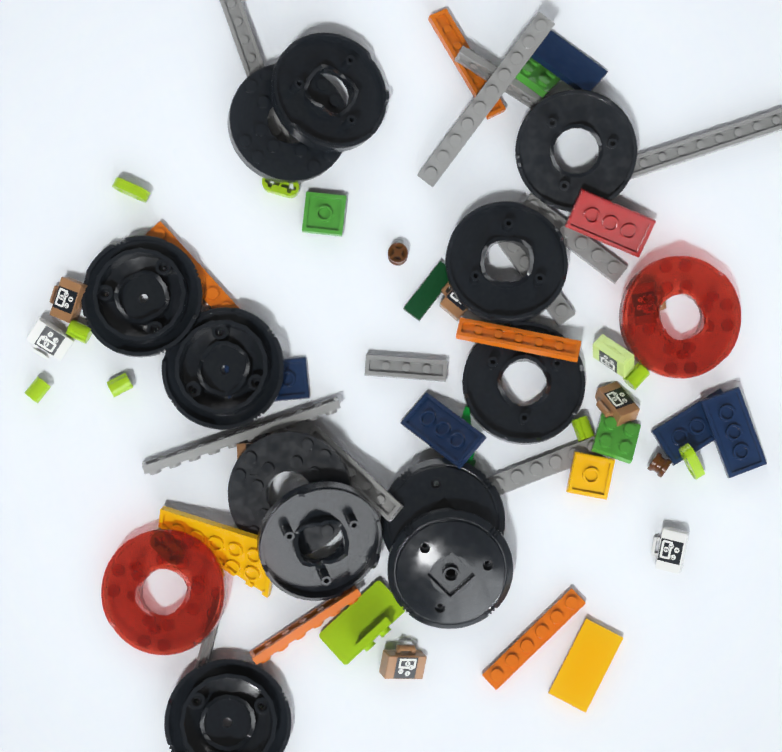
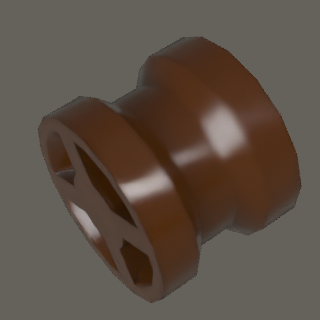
M394 243L388 249V260L395 266L403 265L407 261L408 250L404 244Z
M658 452L647 469L655 471L657 476L661 478L672 463V460L663 458L662 454Z

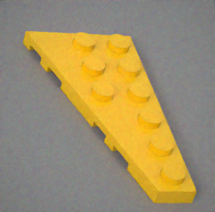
M163 506L160 509L159 528L178 540H184L196 552L201 551L208 556V560L233 576H239L251 588L254 586L262 591V595L266 598L270 596L272 582L267 577L258 556V535L167 506Z

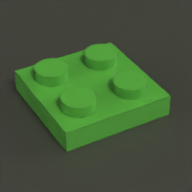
M531 57L515 77L542 98L561 81L560 78Z
M306 191L302 233L342 237L347 196Z
M601 413L591 451L630 464L633 460L641 425L629 421L623 425L616 426L615 418L611 416L606 418Z

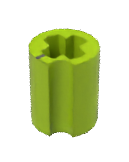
M73 319L68 326L66 335L86 344L92 332L91 328Z
M637 363L623 380L629 387L636 390L650 373L643 365Z
M126 372L106 382L113 397L133 388Z
M37 376L24 393L38 404L51 386Z
M588 416L580 417L571 422L578 442L595 436Z

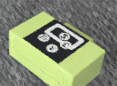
M604 334L593 343V358L623 378L634 369V354Z

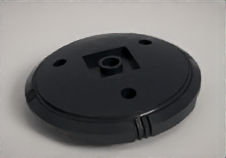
M132 236L125 238L124 242L121 241L116 246L109 245L92 261L86 271L83 283L88 286L81 299L84 317H86L85 320L89 324L88 327L91 328V332L110 350L129 357H152L159 355L160 352L164 353L168 349H173L189 335L201 312L203 290L195 265L180 248L158 237ZM142 294L148 296V300L144 303L139 301V297Z
M215 308L201 312L189 335L173 349H168L162 360L164 388L176 409L190 421L206 428L218 430L239 428L253 422L254 418L258 419L257 416L261 417V413L264 414L276 400L281 390L285 373L283 351L277 337H274L273 331L269 330L270 327L256 315L239 308ZM222 330L223 335H219V331ZM224 365L229 367L227 374L221 373V367ZM256 381L260 382L258 386L255 385ZM195 388L197 390L196 393H193L192 389Z
M446 458L425 460L408 468L407 472L404 471V474H401V477H398L388 490L404 507L391 522L387 521L382 515L380 520L383 540L389 552L395 538L402 529H405V526H408V523H412L413 519L426 512L441 508H452L477 514L492 523V526H495V529H498V532H501L502 535H504L505 530L503 502L496 487L492 485V482H489V478L486 479L487 476L468 463H465L459 469ZM435 481L439 482L438 486L434 485ZM449 569L446 571V574L450 577L454 576L455 570Z
M441 508L416 517L411 521L412 523H408V526H405V529L400 531L391 546L388 556V581L395 600L400 607L403 606V610L406 609V613L409 612L412 618L425 625L441 629L463 628L487 618L488 614H492L491 611H495V608H498L504 601L513 578L512 554L501 532H498V529H495L496 527L492 526V523L468 511ZM454 569L455 575L450 577L446 574V571Z
M219 659L207 662L206 665L202 664V667L199 666L198 669H193L180 680L168 700L164 716V731L167 744L170 745L169 749L172 750L171 752H284L291 732V712L288 700H285V693H282L281 686L268 672L253 663L237 659ZM195 698L199 699L197 704L194 703ZM261 703L264 704L263 709L259 707ZM225 718L232 720L230 727L223 726L222 722Z

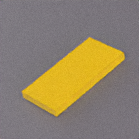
M586 618L548 693L586 713L623 637Z

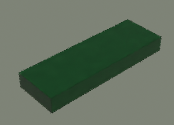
M441 261L438 263L403 308L404 311L419 322L441 295V289L448 282L444 263Z

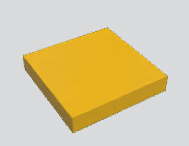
M574 451L566 492L607 500L615 459Z

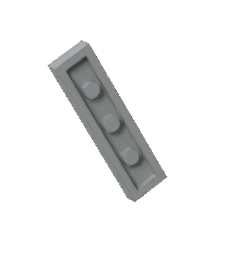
M366 354L364 376L446 382L448 361Z

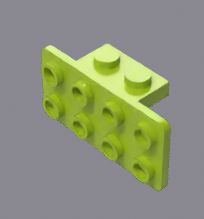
M376 581L359 597L357 602L350 605L320 632L319 638L344 665H347L363 650L368 652L376 644L374 640L379 635L383 638L391 630L389 626L405 610H403V606H399L390 590L381 581Z

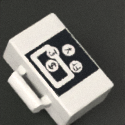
M39 317L26 338L27 341L34 344L33 352L46 360L53 356L61 361L74 342V338L66 335V332L42 317ZM37 347L40 348V349H42L43 351H45V352L48 353V354L46 355V354L43 353L41 350L37 349Z
M665 527L662 530L661 537H654L651 555L657 557L655 569L675 574L682 572L689 541V532ZM658 541H660V545H659V549H658V553H657V552H656V548H657Z

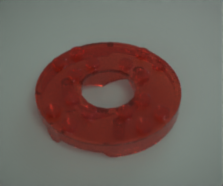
M690 256L661 258L643 267L627 285L619 309L620 331L628 351L634 354V359L647 370L667 378L684 379L696 377L715 368L728 357L734 348L741 327L739 298L726 275L711 264ZM674 295H684L692 299L700 313V322L697 330L689 338L683 340L673 339L667 333L659 318L660 306Z
M171 529L148 531L125 542L110 559L102 580V606L108 623L132 647L155 655L182 653L206 640L219 624L227 600L225 573L214 552L195 536ZM160 569L176 572L184 579L187 586L186 597L181 606L169 615H159L153 612L146 605L143 598V586L146 579L153 572Z

